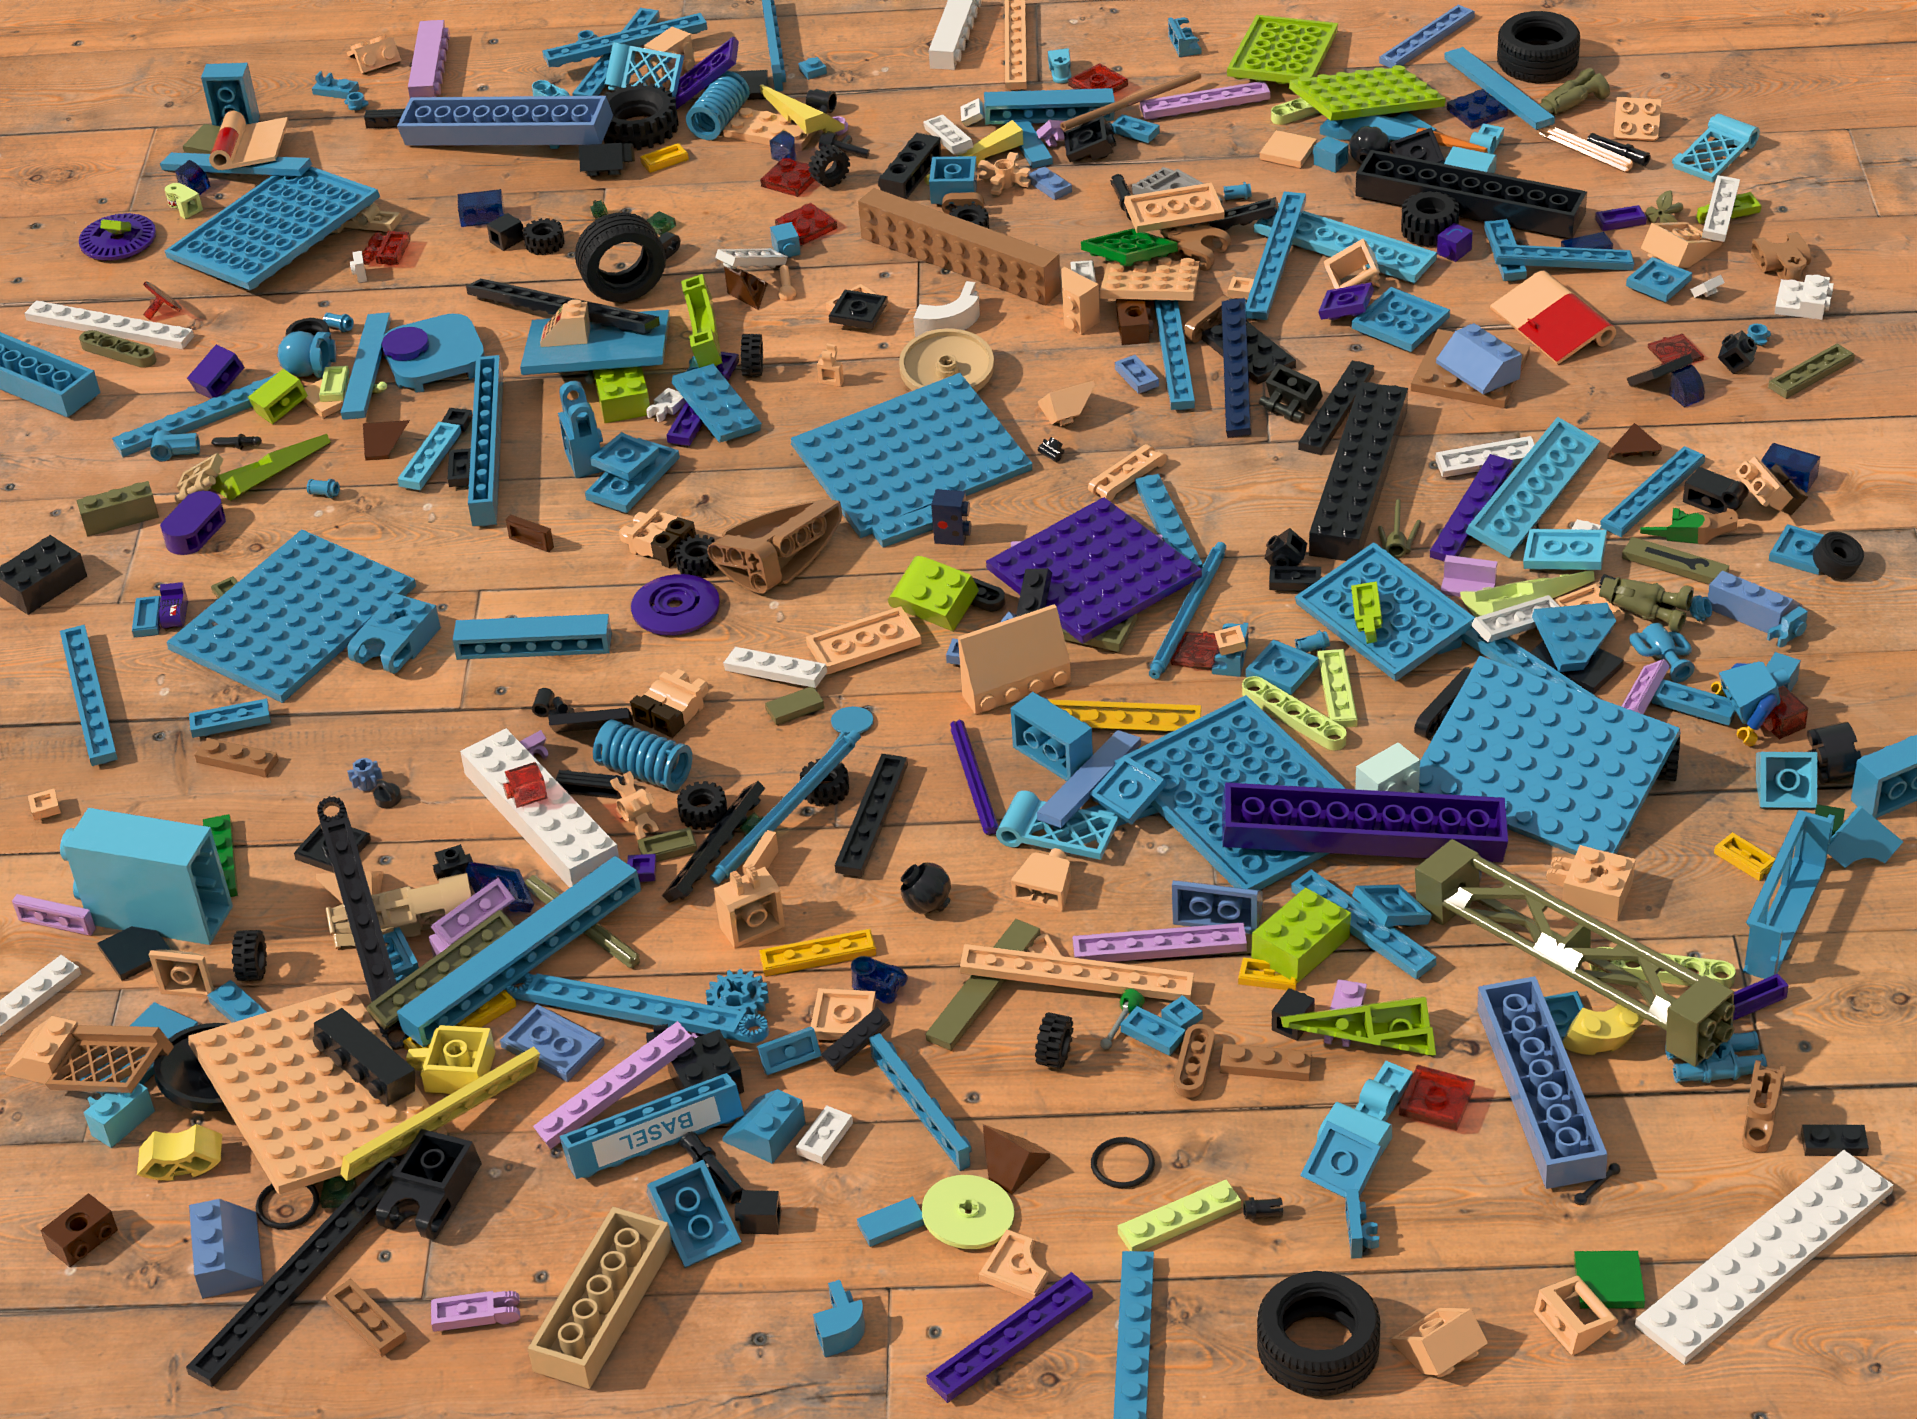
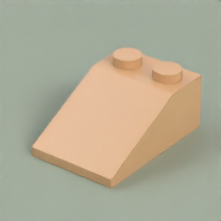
M1687 222L1651 223L1641 249L1648 252L1650 258L1654 257L1679 268H1690L1719 248L1723 242L1702 238L1703 231Z

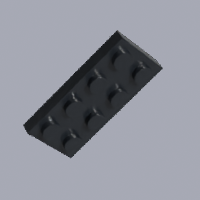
M1247 321L1249 378L1257 385L1265 382L1278 363L1290 369L1296 368V360ZM1221 323L1203 331L1202 340L1223 356V329Z

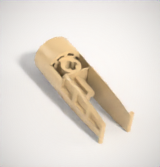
M464 873L440 878L439 883L415 889L407 886L371 896L382 934L392 932L394 928L400 927L404 937L407 938L421 935L423 930L432 929L431 926L472 897L468 874ZM344 904L332 909L327 907L330 934L334 937L335 948L355 946Z

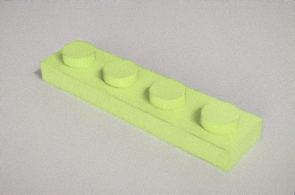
M1223 1180L1117 1225L1118 1234L1129 1251H1143L1241 1209V1199L1228 1181Z

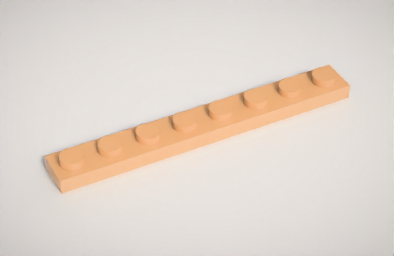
M1005 0L1006 90L1019 91L1027 89L1025 0Z
M964 944L960 964V974L1123 994L1126 989H1134L1141 993L1143 997L1173 1001L1182 995L1190 1001L1194 974L1191 972Z

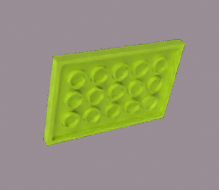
M1256 15L1227 68V76L1238 80L1247 78L1258 82L1275 81L1278 84L1290 83V80L1299 79L1302 76L1315 77L1338 32V23Z
M1395 65L1388 69L1374 68L1371 71L1356 70L1354 73L1320 74L1312 78L1302 76L1299 79L1290 80L1289 89L1330 121L1445 107L1446 98L1440 95L1437 90L1429 87L1426 82L1421 81L1415 74L1410 73L1404 66Z

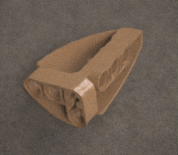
M829 499L817 500L758 515L725 530L722 534L723 537L708 546V555L712 562L736 584L752 592L764 594L778 584H788L822 551L842 520L840 501Z

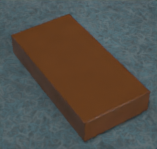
M511 514L506 518L509 539L546 552H550L554 548L551 528Z

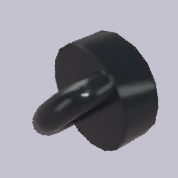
M384 780L377 781V788L373 792L376 805L381 808L396 806L401 801L400 788L396 784L387 783Z

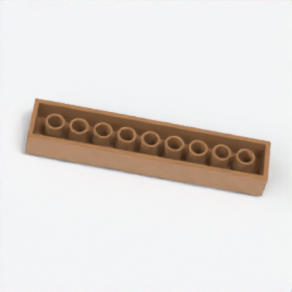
M873 188L858 200L862 239L1045 306L1061 292L1060 257L1056 252Z

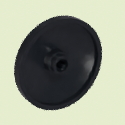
M206 1023L192 1026L174 1034L168 1039L174 1048L168 1056L158 1055L154 1060L155 1081L159 1090L166 1098L177 1105L197 1111L214 1112L228 1110L190 1048L188 1040L190 1035L228 1023Z

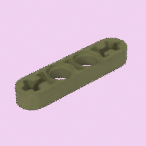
M95 330L83 332L79 336L81 347L87 352L141 368L150 367L156 362L155 352L152 347Z

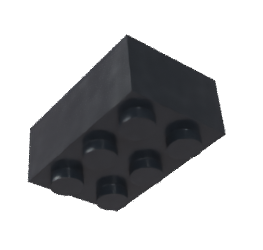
M51 535L43 538L40 542L0 566V597L27 615L31 614L88 577L81 554Z

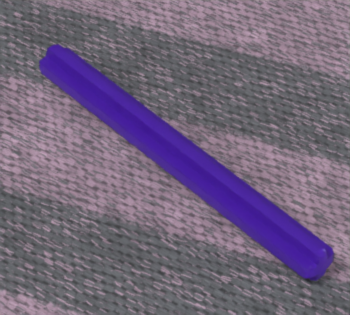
M960 719L952 721L950 730L983 831L986 835L996 834L998 823L965 723Z

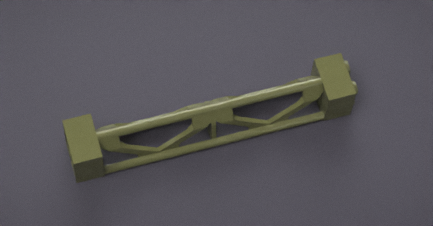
M1451 839L1415 868L1416 900L1432 914V920L1444 925L1458 914L1667 1031L1666 1051L1694 1067L1699 1065L1704 1059L1710 1058L1716 1048L1723 1042H1728L1734 1033L1733 1013L1735 1011L1733 990L1705 975L1700 976L1509 873L1480 857L1479 853ZM1479 870L1505 883L1502 888H1480ZM1495 899H1525L1534 920ZM1472 901H1477L1494 911L1471 909L1469 906ZM1549 907L1575 921L1578 925L1566 937H1563L1550 929L1543 912ZM1496 922L1519 924L1528 929L1535 944ZM1591 931L1617 945L1613 949L1591 948ZM1607 960L1638 961L1648 983ZM1586 961L1604 972L1579 968L1582 962ZM1663 969L1692 986L1676 999L1665 993L1657 974ZM1606 983L1632 986L1641 992L1648 1006Z

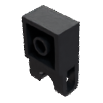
M421 1129L392 1175L394 1180L377 1206L376 1218L378 1224L389 1229H396L406 1218L416 1216L415 1223L420 1236L431 1240L436 1239L482 1165L473 1142Z

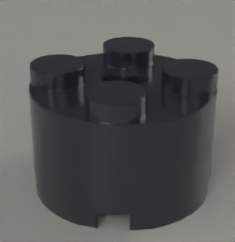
M1839 722L1807 731L1808 741L1812 746V750H1808V752H1817V774L1821 784L1855 776L1857 760L1861 758V753L1855 749L1854 742L1858 741L1848 722Z

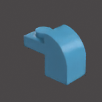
M840 1280L828 1283L832 1308L813 1314L816 1336L824 1357L842 1353L853 1348L859 1343L865 1332L862 1300L853 1301L850 1290L844 1291Z

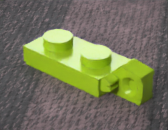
M1751 192L1736 195L1730 219L1760 213L1762 206ZM1710 204L1697 209L1696 219L1700 224L1705 223Z
M1377 581L1351 585L1358 632H1365L1367 644L1377 642L1376 629L1382 628L1383 624Z

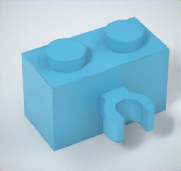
M129 1076L121 1080L120 1082L126 1083V1081L129 1079ZM138 1083L132 1093L100 1092L101 1098L99 1100H95L92 1097L87 1098L90 1107L83 1113L91 1135L112 1148L154 1113L155 1110L148 1088Z

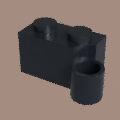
M634 144L579 145L580 172L586 173L587 176H600L599 172L608 171V175H621V170H625V162L635 161Z
M1699 467L1685 482L1683 502L1712 514L1727 512V508L1736 511L1748 496L1749 489L1740 481H1735Z

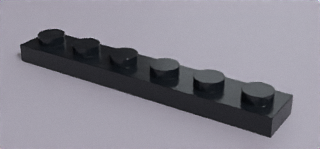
M1352 360L1298 442V450L1322 455L1351 410L1360 382L1367 383L1373 376L1374 365Z
M881 753L835 863V873L858 877L863 876L907 769V757Z
M759 781L741 791L662 896L669 903L678 898L683 900L693 891L694 888L691 885L706 874L707 869L705 867L707 864L712 863L721 854L720 847L726 845L734 837L733 830L740 827L748 818L746 813L760 803L761 799L759 796L765 787Z

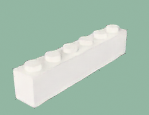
M982 0L947 1L929 48L930 69L955 70L957 62L961 61V51L965 50L966 40L969 39L970 29H973L974 18H977L978 7H981Z

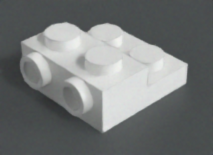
M1806 275L1805 282L1781 279L1774 314L1822 320L1824 311H1829L1834 283H1829L1830 277H1823L1821 275Z

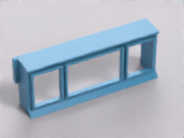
M1798 810L1746 921L1750 930L1743 973L1763 979L1778 974L1825 870L1834 815L1829 814L1828 818ZM1781 875H1782V881H1781L1780 888H1779V890H1778V892H1777V894H1776V896H1775V898H1774V901H1773V903H1772V905H1771V907H1770V909H1769V911H1768L1769 901H1770V899H1771V897H1772V895H1773V892H1774V890H1775V888H1776V886H1777V884H1778V882H1779V879H1780V877H1781Z

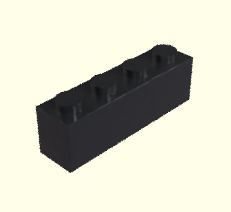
M343 1008L314 1022L313 1043L315 1047L330 1057L336 1066L344 1069L355 1082L365 1087L372 1097L379 1099L384 1105L389 1106L415 1091V1069Z

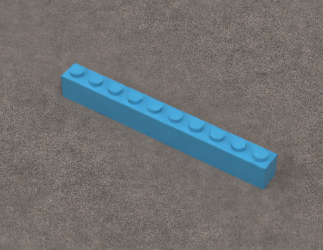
M500 355L476 357L468 507L472 526L497 524L504 380Z
M617 856L612 857L399 1009L397 1014L402 1032L423 1048L431 1043L434 1031L439 1026H455L640 892L641 887L637 870Z

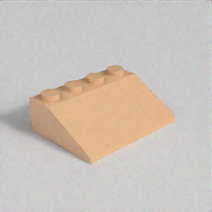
M1055 604L958 637L962 695L975 715L1023 699L1032 692L1038 694L1071 682L1070 660Z

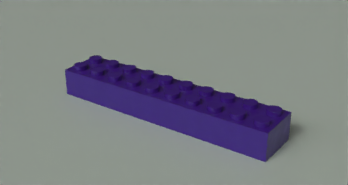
M1225 782L1222 799V847L1429 858L1453 839L1476 851L1489 862H1503L1508 845L1505 798L1227 782Z

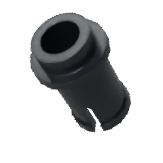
M1249 1197V1200L1243 1201L1244 1218L1250 1219L1251 1222H1255L1256 1218H1282L1283 1208H1270L1283 1205L1281 1197L1254 1200V1197Z

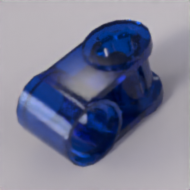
M868 956L855 958L851 963L853 990L875 991L876 999L883 1003H893L897 998V991L908 980L907 974L901 968L874 960Z

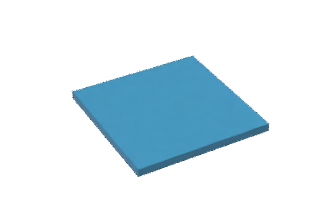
M669 310L640 312L659 316L660 325L652 329L648 334H638L637 331L620 330L619 327L602 326L600 323L590 322L587 344L541 347L540 341L543 329L550 319L532 320L520 366L521 375L662 365L670 320Z

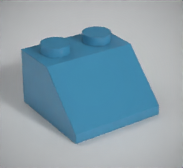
M779 1089L755 1098L744 1111V1116L739 1117L723 1136V1142L773 1164L806 1124L803 1101Z

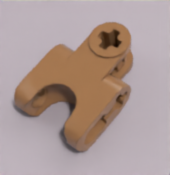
M1201 223L1195 224L1192 228L1183 225L1160 229L1163 238L1178 242V251L1172 252V256L1176 261H1181L1183 258H1192L1195 261H1200V270L1207 271L1213 266V252L1223 253L1231 243L1230 236L1226 231ZM1213 238L1220 239L1222 243L1214 241Z
M1798 232L1788 233L1787 242L1772 243L1764 237L1752 240L1751 255L1763 272L1775 271L1780 280L1804 282L1805 276L1802 273V269L1811 263V252Z
M1755 1061L1742 1138L1743 1147L1750 1151L1766 1152L1770 1147L1779 1096L1782 1094L1785 1079V1065H1781L1780 1069L1761 1066V1061ZM1762 1130L1765 1133V1138L1756 1141L1750 1137V1131Z

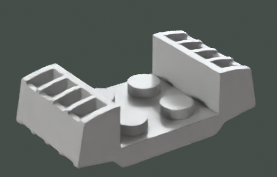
M1163 167L1136 184H1132L1133 195L1204 183L1179 169L1173 171ZM1218 196V198H1219V200H1220V203H1221V205H1222V204H1223V199H1221V198ZM1195 224L1184 225V226H1187V227H1191V228H1192Z

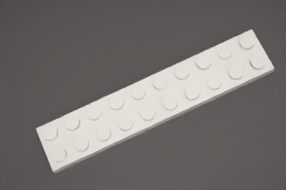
M1843 1150L1637 1317L1635 1327L1685 1365L1892 1193L1893 1184Z

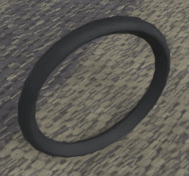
M1116 1137L1103 1142L1095 1149L1091 1158L1093 1174L1102 1183L1115 1188H1130L1143 1183L1150 1177L1155 1166V1158L1151 1149L1142 1141L1130 1137ZM1129 1143L1140 1147L1147 1154L1149 1165L1141 1177L1129 1182H1116L1107 1179L1101 1174L1097 1167L1098 1156L1110 1145Z
M270 1184L260 1193L256 1202V1214L259 1220L265 1225L276 1229H289L303 1224L314 1215L318 1208L320 1198L316 1187L313 1184L305 1186L313 1195V1204L303 1217L293 1222L277 1223L269 1220L262 1212L263 1200L270 1191L275 1189Z

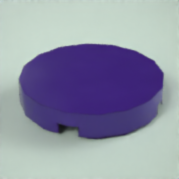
M402 327L389 332L382 340V347L387 357L389 355L392 356L393 360L407 361L419 357V353L422 351L425 353L429 347L427 333L420 328Z

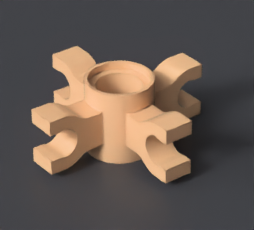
M1010 152L1007 159H1000L994 165L985 160H981L978 164V168L986 170L981 171L979 179L991 178L990 184H994L991 194L999 196L1003 188H1010L1015 183L1027 188L1031 184V179L1024 178L1028 177L1030 169H1018L1019 164L1015 163L1018 153Z
M631 771L623 774L626 779L625 785H621L618 778L610 780V783L622 797L616 801L617 808H615L618 817H622L626 822L634 821L635 834L639 840L646 836L643 832L644 825L650 828L651 833L658 831L659 828L647 814L652 811V803L654 802L651 793H646L642 788L636 791L634 788V777Z

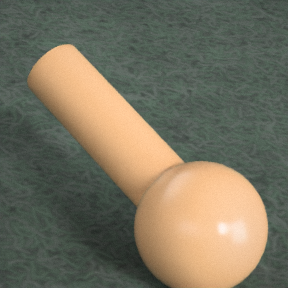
M782 265L779 268L782 287L779 289L778 296L783 301H790L796 297V290L791 286L788 266Z

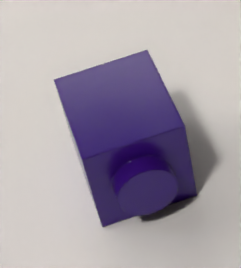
M1456 223L1450 225L1438 235L1437 255L1457 262L1472 250L1473 230Z

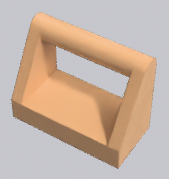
M1364 238L1324 261L1325 268L1335 289L1362 284L1380 273L1375 253ZM1369 263L1370 269L1341 284V279Z
M1574 1276L1539 1290L1534 1313L1571 1355L1584 1351L1618 1323L1617 1318L1579 1276ZM1576 1291L1599 1317V1320L1584 1325L1563 1300Z

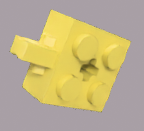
M441 1025L435 1029L429 1048L409 1049L406 1061L416 1071L421 1072L425 1092L452 1094L489 1073L496 1052L491 1029Z

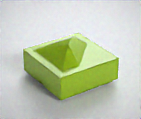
M101 220V228L112 234H122L131 231V223Z

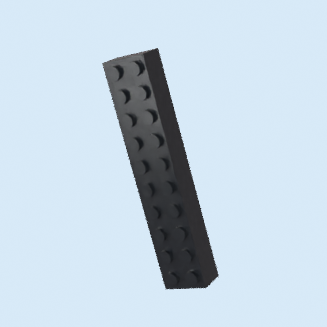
M1370 150L1356 172L1355 196L1383 201L1388 204L1402 205L1411 195L1427 191L1441 192V194H1447L1458 202L1460 217L1470 218L1474 221L1507 219L1510 227L1536 231L1540 234L1556 235L1561 238L1573 239L1586 215L1587 191Z
M1360 382L1309 532V556L1347 561L1363 550L1407 414L1408 388L1396 385L1375 384L1373 382Z

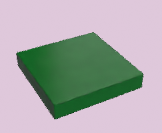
M1574 1251L1576 1276H1579L1607 1308H1644L1645 1297L1638 1251ZM1578 1295L1580 1309H1591Z

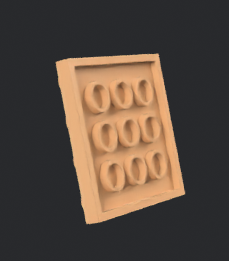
M1159 258L1158 260L1147 262L1136 261L1131 266H1122L1118 261H1108L1100 289V299L1193 301L1200 271V261H1195L1192 258H1183L1181 261H1172L1171 258Z

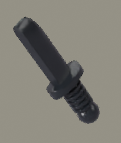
M239 434L238 437L213 438L211 444L235 445L237 449H242L243 446H258L262 443V439L258 436L246 437L244 434Z

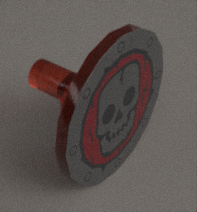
M144 282L143 285L156 296L155 299L150 300V306L143 314L146 318L151 320L163 303L179 312L182 310V307L161 289L150 282Z

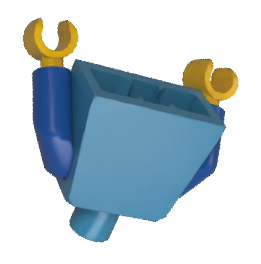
M1760 661L1736 663L1731 669L1719 672L1721 683L1716 681L1711 685V690L1716 695L1728 698L1743 725L1747 723V728L1742 727L1738 729L1737 737L1744 740L1743 744L1749 747L1755 745L1758 739V735L1754 731L1759 730L1768 715L1781 702L1778 688L1790 683V678L1785 668L1769 673L1765 664Z

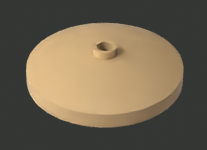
M951 328L932 330L915 337L904 347L899 358L900 375L906 386L914 391L961 373L974 391L977 392L989 382L993 375L994 356L987 342L974 333Z

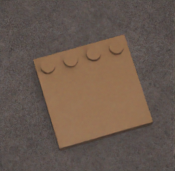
M1437 329L1411 382V391L1505 408L1517 380L1486 394L1480 393L1436 363V358L1455 333ZM1502 341L1522 354V371L1530 353V346Z

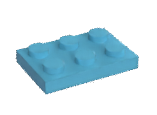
M1529 529L1523 559L1524 569L1602 570L1607 530Z

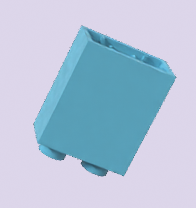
M88 808L77 826L67 829L62 836L60 854L64 861L69 862L74 877V897L77 900H81L84 909L90 910L95 926L125 930L133 926L157 930L161 937L210 945L233 907L211 827Z

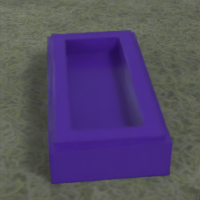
M1639 205L1595 213V220L1602 231L1645 225L1647 217Z

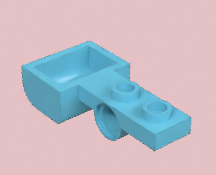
M1483 123L1479 132L1472 133L1470 143L1488 148V153L1453 146L1444 164L1494 173L1496 171L1497 155L1493 153L1504 136V127Z
M1385 1061L1374 1080L1368 1079L1360 1093L1359 1103L1355 1109L1339 1102L1333 1105L1320 1126L1317 1140L1328 1120L1384 1148L1381 1153L1382 1155L1392 1140V1124L1386 1122V1120L1411 1083L1413 1071Z

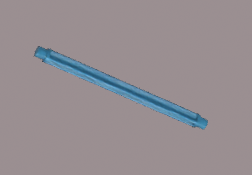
M1217 542L1215 547L1210 550L1201 568L1202 577L1194 581L1150 665L1149 676L1151 678L1158 679L1165 672L1225 556L1227 547L1223 542Z
M851 730L847 736L844 735L715 867L716 870L710 875L713 883L719 885L724 879H727L730 873L735 871L751 855L767 830L774 831L856 746L855 744L861 738L856 730Z

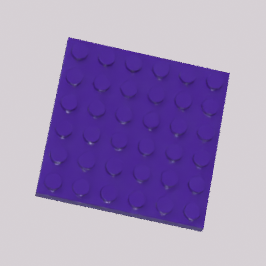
M1105 497L986 561V569L1019 595L1025 569L1048 568L1052 572L1046 607L1056 605L1061 627L1082 644L1202 577V569Z

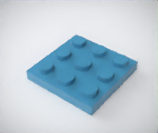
M1390 287L1367 307L1366 312L1352 320V329L1412 352L1450 318V309Z

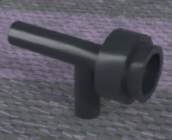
M828 131L827 133L823 132L819 140V149L822 146L826 148V145L830 144L831 146L835 145L844 152L868 158L870 153L869 149L851 145L852 137L850 135H846L841 141H837V133Z

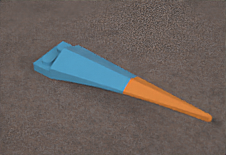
M1385 115L1334 121L1327 119L1320 126L1321 135L1338 140H1349L1358 129L1364 126L1380 128L1388 135L1389 140H1398L1426 130V128ZM1433 131L1440 146L1452 148L1455 146L1488 153V148Z

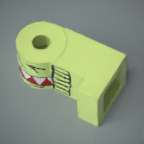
M172 183L165 187L169 206L179 209L182 218L187 219L203 210L199 193L181 183Z

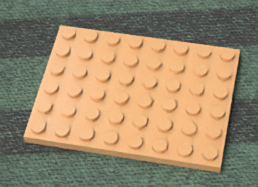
M352 987L188 1036L190 1048L278 1195L341 1175L343 1156L430 1107L416 1084L413 1093L389 1106L384 1105L379 1099L372 1097L369 1091L360 1083L355 1082L344 1069L336 1066L332 1059L323 1051L321 1052L315 1047L313 1043L314 1022L343 1008L391 1048L386 1038L382 1037L383 1034L380 1033V1029ZM444 1126L433 1131L436 1133L447 1135V1131L444 1128ZM411 1145L395 1153L391 1157L394 1158L406 1154Z

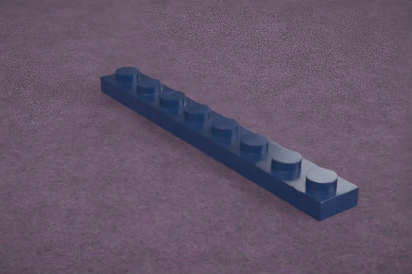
M1245 298L1222 301L1227 438L1252 435Z

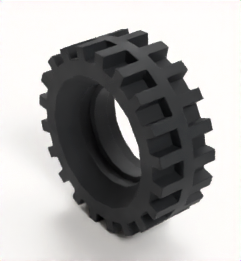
M638 83V86L626 84V88L616 87L614 92L607 91L605 93L613 113L612 120L604 136L605 144L633 143L634 148L638 151L646 146L649 149L654 148L656 143L662 145L665 143V138L671 139L673 137L672 132H677L679 123L676 100L674 96L672 97L670 90L665 92V87L655 88V84L651 83L649 86H644L643 83ZM633 117H647L641 120H626Z

